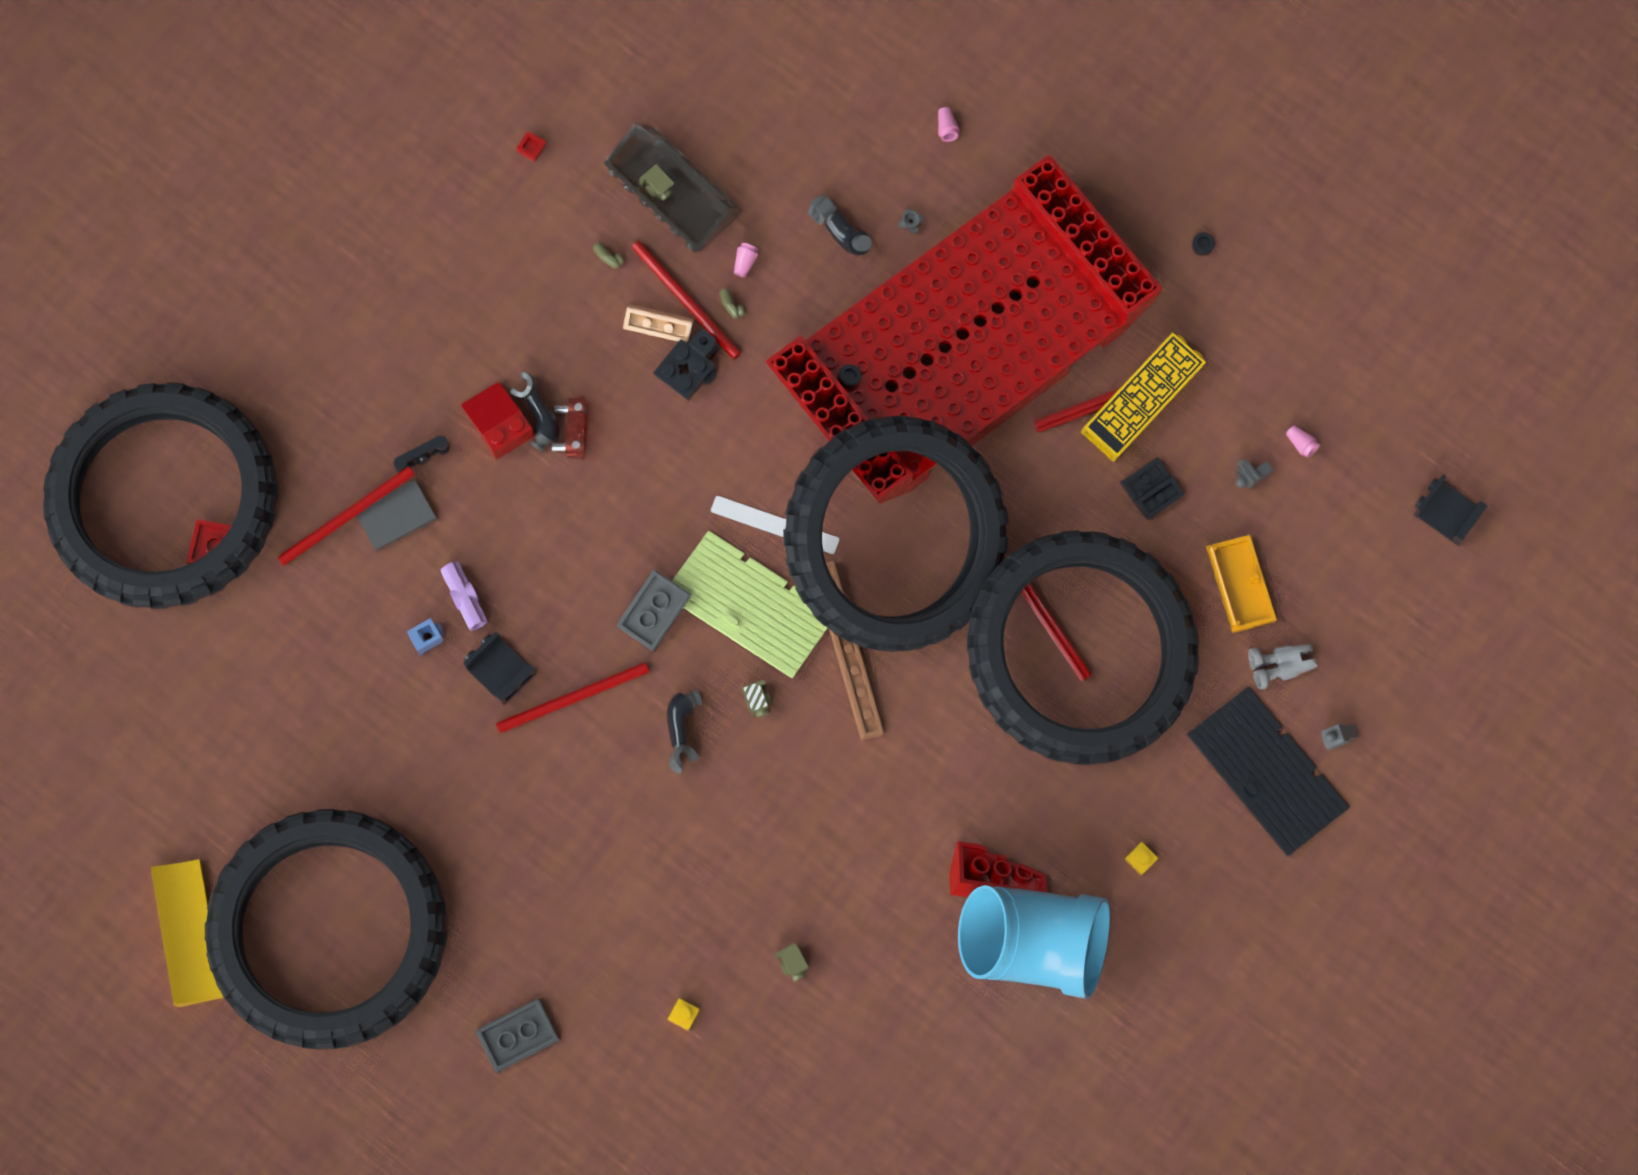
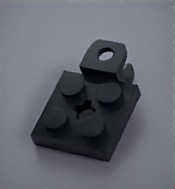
M705 330L697 332L689 344L680 339L653 374L689 402L715 370L716 365L711 360L717 354L719 344ZM689 365L688 369L690 372L688 374H679L681 366Z

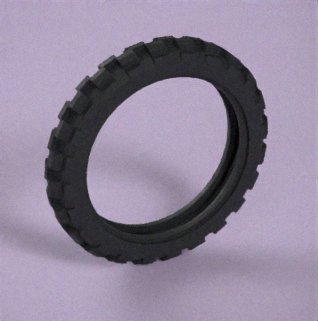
M154 382L141 384L134 389H123L109 395L110 398L99 404L98 402L84 412L85 415L77 422H73L63 434L65 437L60 445L55 447L50 458L48 473L45 474L43 485L44 502L42 503L44 520L46 521L48 535L60 559L83 584L87 585L94 592L107 599L136 608L168 609L171 606H185L196 603L201 598L208 595L212 596L225 589V586L235 578L238 579L249 568L248 565L254 557L259 555L266 543V537L272 529L276 515L275 508L278 501L276 470L267 444L258 429L238 407L228 400L220 398L211 391L200 387L186 386L183 383L168 382L167 384H155ZM156 420H179L193 423L210 431L222 440L231 450L238 464L241 477V500L236 518L228 533L205 556L191 564L173 570L159 572L139 571L110 560L92 544L81 517L80 495L82 484L93 459L110 440L136 425Z
M885 416L859 422L857 425L844 429L833 436L825 446L820 447L810 458V462L805 470L799 474L794 484L793 495L788 500L785 512L787 519L786 528L783 529V544L786 547L787 553L786 564L789 575L793 578L796 585L795 590L803 604H806L812 615L823 626L834 632L835 635L861 647L878 651L895 652L922 649L925 646L937 644L949 638L952 633L965 627L969 623L971 611L979 591L987 578L1003 561L1004 553L1007 554L1009 537H1006V524H1008L1007 508L1003 505L1001 497L1003 492L997 478H994L990 471V465L981 453H978L972 447V444L960 434H956L949 430L948 427L934 421L917 417ZM910 451L936 462L957 484L965 500L969 515V547L958 577L937 601L920 611L908 615L878 616L865 611L850 601L834 582L824 557L822 544L823 522L826 509L834 491L845 476L857 465L885 452Z
M1074 530L1062 531L1061 533L1035 539L1010 554L995 568L979 591V595L973 605L969 618L967 652L970 664L968 666L972 682L975 683L978 690V696L985 709H988L995 719L994 722L1005 733H1008L1017 740L1018 744L1030 751L1043 755L1045 758L1057 762L1073 763L1074 765L1109 763L1131 756L1151 745L1175 723L1181 715L1185 704L1188 703L1194 688L1193 683L1199 664V639L1188 599L1184 598L1179 589L1180 585L1172 574H1168L1160 565L1161 562L1150 553H1145L1137 548L1136 544L1123 538L1118 539L1109 536L1107 533L1096 531L1082 532ZM1066 567H1088L1107 572L1134 589L1151 611L1157 624L1161 641L1160 671L1155 686L1147 700L1126 720L1112 726L1095 729H1082L1060 724L1032 707L1012 680L1004 652V632L1007 618L1012 605L1023 589L1031 581L1045 573Z
M317 809V811L300 812L286 816L285 819L276 823L273 822L259 830V833L249 841L246 840L235 852L236 854L230 862L225 864L217 878L218 882L214 891L211 892L207 906L208 913L205 923L206 955L216 985L223 997L244 1021L259 1032L287 1045L306 1049L320 1050L351 1047V1045L376 1038L391 1027H395L407 1017L416 1005L418 1006L427 994V990L436 978L446 945L447 915L445 901L436 875L426 858L405 835L401 834L391 825L363 813L350 810ZM341 846L356 849L374 857L395 875L402 886L409 906V942L404 958L396 973L375 995L356 1006L344 1010L321 1013L307 1012L287 1006L276 1000L256 980L244 952V915L251 895L259 882L282 860L295 853L314 847Z

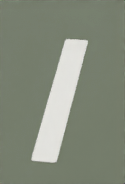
M720 496L715 497L711 512L783 537L786 519ZM822 532L823 551L834 554L839 538Z

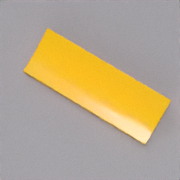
M201 860L150 867L173 1004L176 1007H183L224 998L216 985L206 955L205 923L208 913V898Z

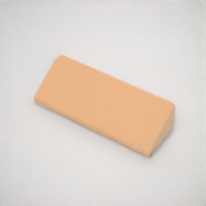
M630 304L627 307L623 329L678 342L682 339L689 343L694 319Z

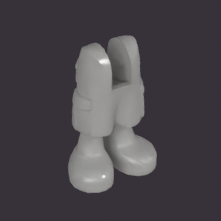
M1312 644L1280 646L1274 648L1272 654H1261L1258 648H1250L1248 657L1251 670L1274 663L1278 665V667L1273 669L1254 671L1253 678L1258 689H1266L1269 686V682L1277 677L1287 680L1318 666L1316 659L1305 661L1301 659L1302 655L1314 651Z

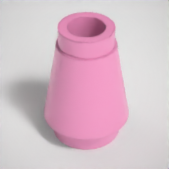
M943 107L939 109L938 135L946 142L957 139L960 129L951 108Z
M741 243V246L737 248L735 270L733 272L735 275L746 278L758 257L757 247Z
M1296 425L1292 426L1286 433L1299 453L1307 458L1311 457L1320 446L1315 437Z

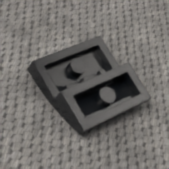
M1158 457L1119 482L1134 505L1147 520L1184 496L1176 480L1168 474Z

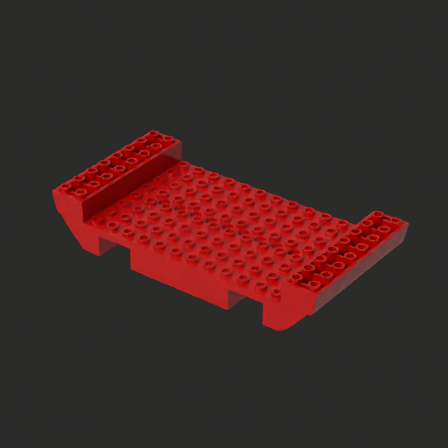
M1048 154L1015 178L1013 189L811 337L804 340L800 335L767 359L765 363L828 441L839 432L851 428L859 422L885 416H908L934 421L946 426L954 433L960 434L973 446L1067 376L1071 365L1101 344L1104 348L1121 336L1156 300L1163 288L1054 158ZM1034 278L1038 280L1039 286L1031 288L1027 285V281ZM1017 291L1021 294L1022 298L1018 301H1013L1009 294ZM996 304L1002 305L1004 312L996 314L992 311V306ZM982 317L986 320L987 324L983 327H978L975 325L974 320ZM960 330H965L968 332L969 337L961 340L957 337L956 333ZM947 343L951 346V351L943 353L939 350V345ZM929 356L933 359L934 363L930 366H925L921 363V359ZM844 365H854L861 372V380L854 388H845L838 381V373ZM911 369L916 373V376L913 379H906L903 372ZM890 382L897 384V391L888 392L885 388L886 384ZM891 451L863 461L852 471L876 501L883 504L914 490L929 478V471L938 464L918 453Z

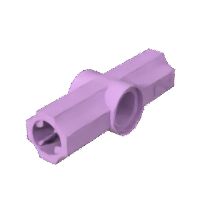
M451 562L440 569L450 589V595L457 609L461 611L469 630H477L488 623L478 603L479 599L471 583H468L459 562Z

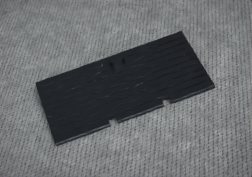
M1248 686L1186 735L1288 857L1350 807L1322 774L1316 778L1311 772L1316 769V766L1288 733L1282 737L1278 734L1277 731L1282 726Z

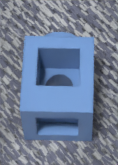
M431 618L407 631L420 656L444 642L441 637L445 634L438 622L434 624ZM425 635H432L431 639L427 641L424 640Z

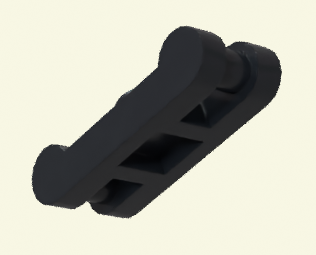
M441 435L398 456L393 463L396 472L399 473L408 466L411 468L417 464L423 465L430 461V457L438 453L441 455L447 454L450 450L447 438Z

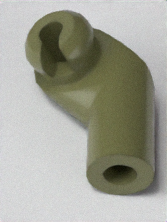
M601 242L593 246V250L598 257L610 267L617 269L624 263V259L619 253L612 256Z
M722 289L719 294L724 308L732 318L738 319V317H743L745 315L743 305L735 306L730 289Z

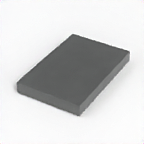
M415 480L390 492L357 515L376 552L437 520Z
M654 569L616 627L655 652L692 597V594Z
M539 998L475 1030L496 1074L560 1041Z

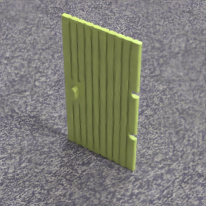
M708 531L672 580L692 594L684 609L790 678H793L828 628L823 626L812 615L806 604H803L795 590L796 586H793L790 591L785 588L788 583L787 580L751 557L745 563L741 560L745 553L711 531Z

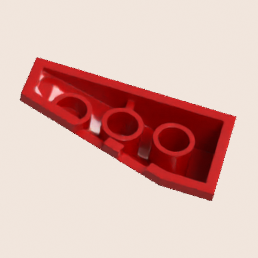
M958 841L949 872L950 895L968 898L980 886L1047 892L1046 875L1022 863L1017 865L1007 860V856L989 852L987 847L981 844Z

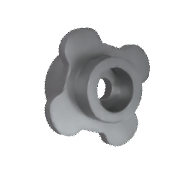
M906 209L903 212L902 220L898 222V226L900 229L905 228L909 230L911 234H916L920 223L924 221V217L916 211Z

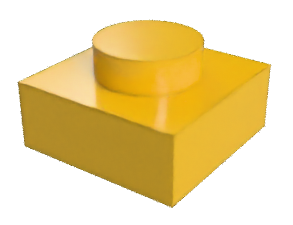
M1141 842L1125 860L1142 876L1158 860V857Z
M679 998L668 1020L689 1031L700 1009Z

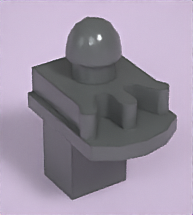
M1242 459L1237 464L1238 471L1235 473L1238 475L1235 484L1238 488L1246 486L1250 489L1269 476L1273 468L1266 461L1254 469L1247 459Z
M1343 722L1321 731L1323 743L1328 750L1338 748L1359 737L1355 724L1344 725Z

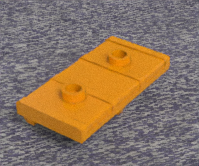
M1250 535L1206 546L1222 603L1231 626V632L1236 633L1276 622L1277 619Z

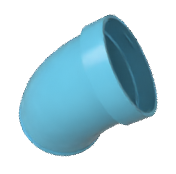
M980 886L967 898L959 920L958 947L962 963L966 971L977 979L1047 986L1061 989L1064 995L1090 999L1099 982L1107 951L1110 929L1109 901L1107 898L1081 894L1077 898L1017 888Z

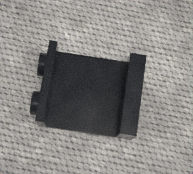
M1443 474L1439 480L1434 478L1427 489L1430 493L1427 497L1422 495L1414 505L1418 508L1414 516L1459 546L1488 505L1482 501L1478 505L1471 502L1443 482L1447 477Z
M495 632L493 635L488 634L481 641L482 645L476 651L472 650L465 656L463 665L504 706L536 675V671L529 663L526 664L500 638V635Z

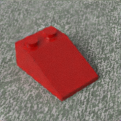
M499 381L460 404L496 460L534 437L532 427Z

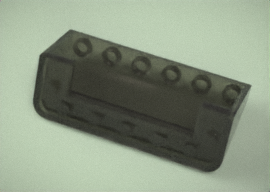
M635 123L604 162L608 167V173L614 178L622 180L624 182L623 187L630 193H635L639 196L638 201L643 206L650 207L655 212L654 216L659 221L666 222L670 226L669 230L675 236H681L686 241L685 245L693 252H702L742 213V209L657 129L649 124ZM655 164L674 182L673 194L665 201L659 200L656 196L652 197L646 191V185L642 187L639 185L640 177Z

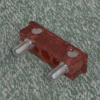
M583 395L580 398H568V405L554 407L555 413H567L566 443L552 444V451H565L568 459H580L581 461H584L586 454L589 402Z

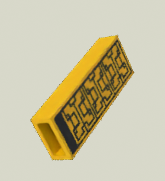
M1172 333L1084 426L1080 433L1114 463L1206 363L1203 360L1204 357L1197 350H1192L1182 336H1176Z

